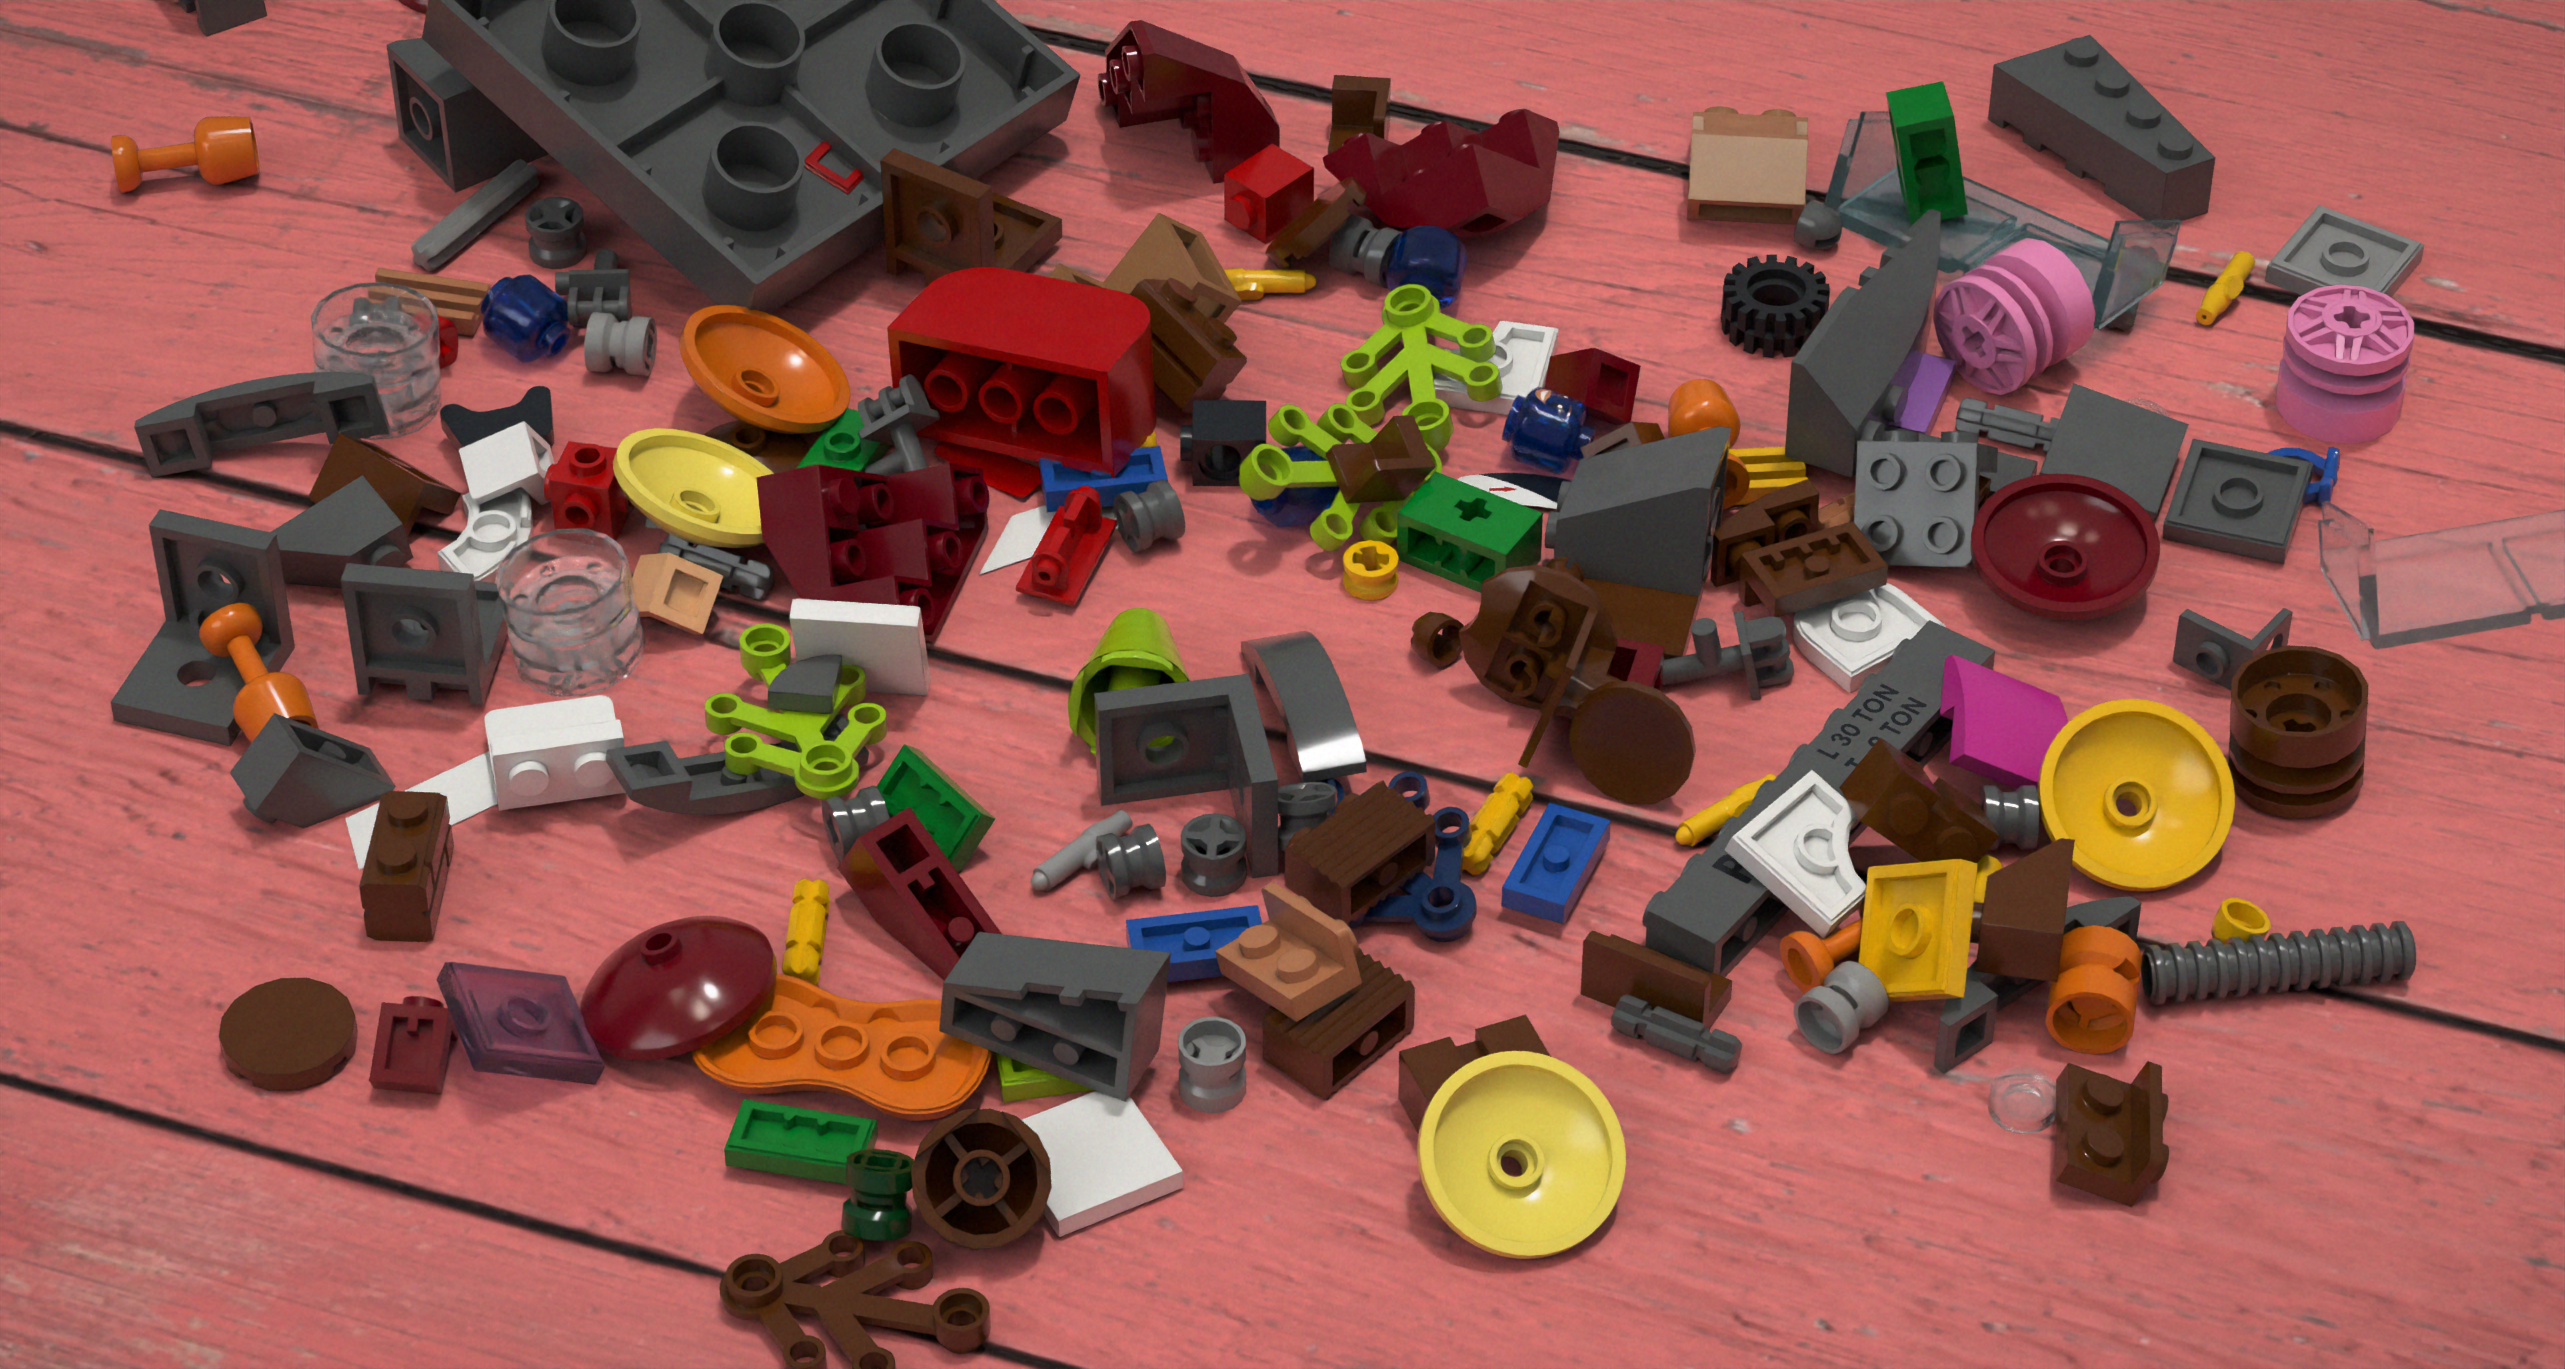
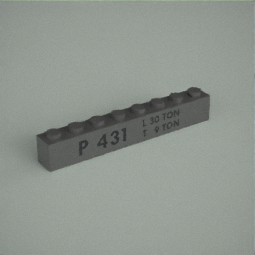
M1931 620L1911 640L1908 638L1902 640L1895 649L1891 660L1878 674L1871 673L1865 678L1857 695L1844 709L1837 708L1830 714L1823 730L1809 745L1802 744L1795 750L1788 766L1774 781L1767 780L1760 786L1753 802L1738 818L1732 816L1724 823L1717 839L1702 855L1699 853L1694 854L1688 860L1681 876L1666 892L1659 891L1651 898L1642 920L1643 926L1646 927L1645 947L1726 977L1790 909L1725 851L1730 839L1811 770L1845 798L1839 787L1880 737L1924 768L1952 738L1953 720L1940 715L1945 658L1953 654L1993 670L1995 650ZM1857 819L1849 832L1848 847L1868 827L1859 819Z

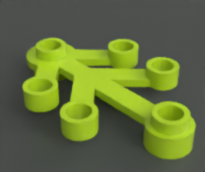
M1418 284L1403 285L1392 290L1385 298V306L1381 314L1384 325L1357 350L1347 353L1341 359L1340 365L1345 383L1349 387L1358 388L1347 396L1346 405L1357 414L1358 419L1368 426H1372L1381 421L1385 415L1383 400L1409 377L1412 403L1403 410L1402 416H1414L1425 443L1437 452L1448 445L1454 426L1447 403L1437 399L1433 371L1465 383L1467 394L1474 401L1484 402L1492 400L1503 389L1498 367L1491 362H1485L1494 356L1496 345L1490 327L1483 324L1471 325L1442 314L1438 300L1431 295L1426 287ZM1427 333L1457 343L1461 356L1429 344ZM1403 339L1404 348L1379 371L1377 361Z
M1342 403L1332 404L1318 419L1317 425L1310 421L1307 414L1298 406L1285 404L1268 422V430L1273 439L1287 447H1293L1301 442L1326 461L1292 462L1290 457L1279 447L1271 444H1260L1241 463L1239 484L1249 497L1259 501L1274 499L1285 488L1338 486L1327 460L1326 452L1333 445L1345 444L1349 439L1355 444L1369 443L1378 432L1358 419L1357 414L1349 406ZM1426 444L1435 468L1405 500L1382 501L1381 506L1371 510L1359 525L1360 534L1365 541H1380L1390 545L1397 538L1398 512L1435 471L1438 473L1442 472L1441 460L1431 446ZM1339 489L1330 508L1325 509L1310 526V534L1314 542L1324 550H1338L1353 533L1351 522L1361 503H1346Z
M763 623L747 628L740 635L739 646L742 667L752 678L764 681L767 689H769L774 678L791 663V639L788 631L775 624ZM842 664L843 672L833 713L779 709V712L743 702L740 697L732 693H718L709 697L705 702L706 727L715 734H733L724 743L725 765L727 769L735 774L748 775L759 771L763 767L793 776L796 787L802 793L821 800L835 796L840 797L852 791L859 781V766L855 757L864 745L879 743L887 735V715L885 709L875 703L857 704L866 696L865 671L857 665ZM857 704L849 710L848 725L836 740L825 741L822 734L844 705ZM743 727L795 743L799 752L763 743L762 739L753 733L736 732Z

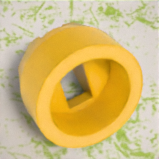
M2228 898L2222 902L2213 919L2211 934L2213 939H2220L2223 945L2226 944L2229 937H2240L2245 943L2250 935H2261L2264 939L2271 927V922L2266 913L2255 904L2239 898Z

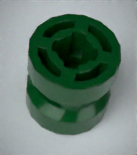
M880 1149L860 1150L851 1153L847 1157L845 1182L851 1187V1196L843 1203L841 1227L846 1233L858 1238L886 1241L906 1237L911 1232L912 1207L906 1202L907 1192L912 1189L911 1169L914 1159L900 1152Z

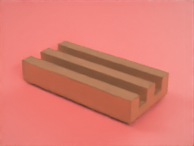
M378 268L375 273L376 283L370 282L367 288V298L370 301H384L389 295L401 294L404 302L406 327L410 326L418 313L430 310L453 321L458 334L467 336L474 335L492 301L491 287L487 283Z

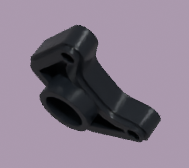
M544 386L532 387L520 402L510 407L476 412L458 404H448L440 410L442 430L458 453L460 448L523 421L537 432L550 445V448L554 444L551 392Z

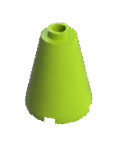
M1144 608L1128 609L1118 614L1108 626L1071 685L1067 703L1070 728L1076 738L1078 733L1091 747L1090 752L1095 756L1094 693L1190 681L1170 628L1162 616ZM1158 737L1152 740L1148 746L1163 747L1169 745L1174 737Z

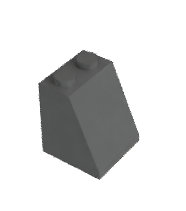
M422 38L398 40L387 44L399 137L455 193L497 176L515 160L522 159L529 163L549 154Z
M1718 426L1580 459L1572 482L1562 481L1557 501V512L1551 511L1547 521L1545 548L1554 549V558L1568 557L1569 559L1565 566L1568 569H1571L1574 561L1578 562L1583 569L1584 578L1700 597L1712 562L1713 534L1722 525L1731 428Z

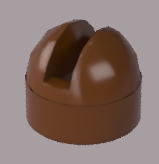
M1428 612L1414 621L1411 647L1422 659L1438 667L1447 666L1454 662L1462 652L1459 631L1464 625L1447 614Z

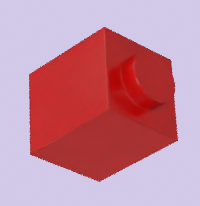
M1274 144L1269 145L1224 174V220L1264 244L1274 240L1296 216L1314 202V167Z

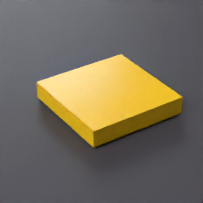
M1963 859L1868 868L1858 963L1870 969L1880 979L1886 989L1889 1002L1964 998L1978 863Z

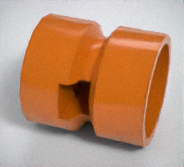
M2091 925L2078 927L2063 935L2057 982L2051 981L2046 1016V1026L2050 1035L2062 1046L2078 1053L2092 1055L2111 1053L2125 1046L2133 1036L2142 955L2138 945L2127 934L2111 927Z

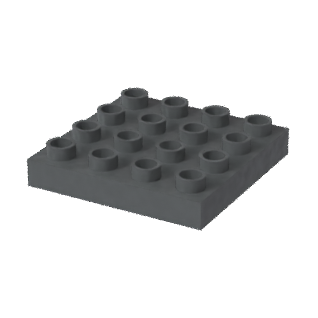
M428 0L422 39L716 305L743 306L749 310L756 309L771 314L885 239L880 160L893 148L976 180L1065 122L1080 79V74L995 0ZM822 141H827L832 147L820 159V164L844 179L856 168L863 173L864 179L848 195L804 168L805 158Z

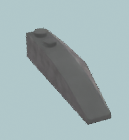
M1929 209L1903 233L1899 248L1890 246L1882 253L1879 269L1868 266L1860 274L1858 284L1862 286L1860 289L1847 286L1836 298L1792 360L1785 457L1852 478L1856 473L1857 441H1881L1882 431L1886 429L1889 423H1897L1901 419L1908 400V390L1918 372L1930 334L1940 256L1941 212Z

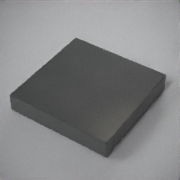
M2073 383L2039 475L2056 473L2074 474L2108 483L2136 500L2154 522L2189 424Z
M2193 439L2163 524V539L2284 564L2312 479L2313 462Z

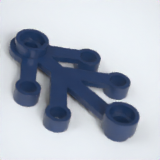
M1407 771L1399 773L1392 778L1388 788L1393 787L1397 795L1407 791H1417L1415 795L1405 797L1406 801L1412 800L1416 808L1422 807L1424 811L1427 809L1430 803V794L1423 775ZM1334 778L1314 781L1333 785L1337 789V805L1346 797L1342 785ZM1337 805L1333 808V810H1332V815H1333V813H1334V811H1335ZM1446 807L1438 810L1433 815L1436 821L1435 846L1438 848L1433 879L1423 871L1422 873L1416 872L1412 880L1407 879L1403 887L1398 886L1407 895L1386 896L1385 900L1379 899L1375 907L1370 906L1366 914L1360 913L1357 920H1351L1348 926L1356 928L1364 923L1414 922L1419 931L1437 942H1451L1463 937L1470 930L1477 914V903L1473 891L1469 886L1460 882L1464 848L1472 839L1470 822L1465 811L1457 807ZM1448 827H1460L1458 830L1451 833L1442 832L1444 829Z

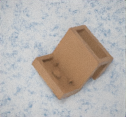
M1723 106L1710 107L1704 112H1693L1687 219L1796 225L1805 207L1808 117H1796L1793 112L1781 109L1767 110L1761 115L1739 114L1737 110Z
M1161 213L1155 216L1104 282H1100L1061 263L1049 275L1050 278L1117 290L1130 294L1138 282L1144 279L1168 280L1173 278L1185 284L1195 293L1197 301L1194 306L1206 318L1212 317L1223 323L1228 320L1242 302L1203 234Z

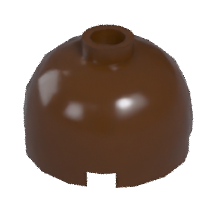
M991 1108L963 1109L939 1121L920 1142L911 1169L913 1199L925 1223L944 1240L972 1250L1000 1248L1024 1236L1042 1216L1052 1188L1050 1158L1038 1134L1017 1116Z

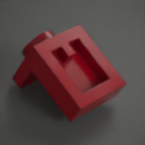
M422 996L405 997L403 1004L382 1002L369 1081L374 1089L442 1094L450 1041L458 1040L460 1028L449 1008H445L444 1004L436 999Z

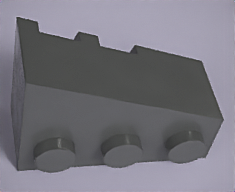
M978 932L943 982L939 1031L1126 1102L1159 1051L1171 953Z

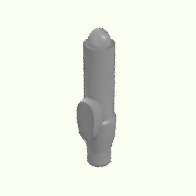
M1119 810L1109 818L1096 822L1085 829L1078 838L1033 870L1031 878L1032 887L1036 890L1049 891L1082 866L1089 870L1098 866L1096 837L1108 833H1113L1120 837L1132 827L1133 823L1130 816L1123 810Z

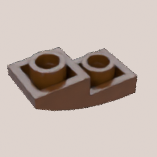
M1809 479L1786 486L1753 501L1732 515L1714 532L1710 580L1715 587L1740 581L1741 553L1817 532L1820 494Z

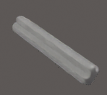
M522 159L515 160L413 242L411 250L414 254L412 258L417 266L422 265L428 271H434L538 187L537 168L533 164L528 165Z

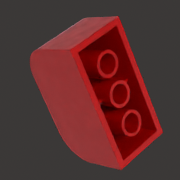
M969 268L946 274L931 282L887 327L892 387L894 389L898 388L901 378L908 374L913 375L920 382L930 409L938 410L941 417L940 420L916 432V435L919 437L1034 461L1044 458L1061 462L1063 467L1087 472L1096 470L1109 473L1111 477H1115L1130 460V455L1136 448H1140L1146 441L1147 436H1150L1155 430L1157 417L1150 312L1140 299L1130 294L1004 268Z

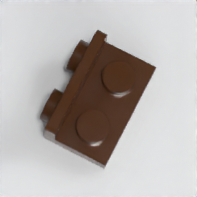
M1852 521L1741 553L1739 599L1746 607L1763 603L1772 616L1779 617L1884 586L1887 583L1888 565Z
M2147 1061L2131 1084L2071 1063L2066 1065L2056 1079L2057 1182L2130 1207L2134 1205L2149 1183L2156 1184L2159 1182L2165 1172L2169 1159V1147L2163 1144V1121L2167 1113L2169 1100L2167 1094L2162 1093L2161 1065Z

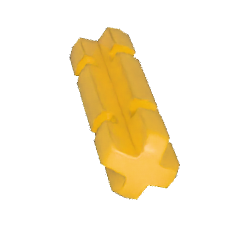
M1513 772L1505 773L1501 776L1493 788L1494 792L1486 798L1470 822L1472 839L1464 848L1462 870L1466 869L1472 875H1478L1485 871L1493 859L1491 854H1495L1520 819L1518 816L1524 813L1533 800V795L1530 792L1533 788V783L1528 777L1520 778Z
M803 878L794 885L792 896L794 905L790 909L785 942L787 950L784 952L782 962L784 975L803 979L814 985L819 982L821 966L818 963L822 959L827 926L825 917L828 915L830 905L829 885L820 878L813 882Z

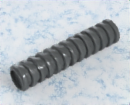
M2393 921L2389 929H2387L2384 923H2372L2369 931L2363 925H2352L2348 933H2346L2343 927H2332L2327 935L2322 929H2311L2307 937H2305L2302 931H2291L2286 939L2281 933H2270L2266 941H2264L2261 935H2250L2245 943L2240 937H2229L2224 945L2220 939H2209L2204 947L2199 941H2188L2183 949L2179 943H2168L2163 951H2161L2158 945H2147L2142 954L2141 977L2145 994L2153 1005L2164 1004L2166 997H2170L2174 1003L2184 1002L2187 995H2190L2194 1001L2205 1000L2208 993H2211L2215 999L2225 998L2228 991H2231L2235 997L2246 996L2249 989H2252L2256 995L2266 994L2269 987H2272L2275 992L2281 993L2287 992L2290 985H2293L2297 991L2307 990L2310 983H2313L2318 989L2328 988L2331 981L2336 986L2342 987L2348 986L2351 979H2354L2359 985L2369 984L2372 977L2377 982L2383 983L2389 982L2392 975L2398 980L2403 981L2410 980L2415 970L2416 946L2413 934L2404 921Z

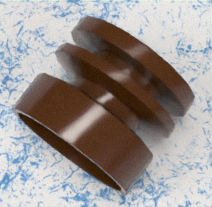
M2290 645L2262 651L2243 662L2232 678L2228 762L2234 790L2240 798L2255 809L2278 817L2311 818L2333 813L2354 799L2363 785L2369 686L2357 666L2334 652L2312 646Z

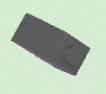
M363 475L271 531V533L277 534L284 582L287 584L342 589L341 578L347 563L401 568L404 563L413 558L403 523Z
M276 713L272 715L230 771L231 776L245 795L243 799L245 807L253 815L268 823H275L278 819L301 828L312 826L380 800L382 794L393 791L396 787L370 748Z

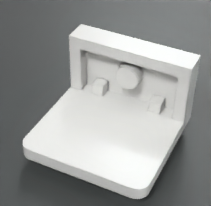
M597 695L497 709L485 715V729L499 811L626 793L605 761L608 749L624 747L620 719L616 720L613 702L609 697Z

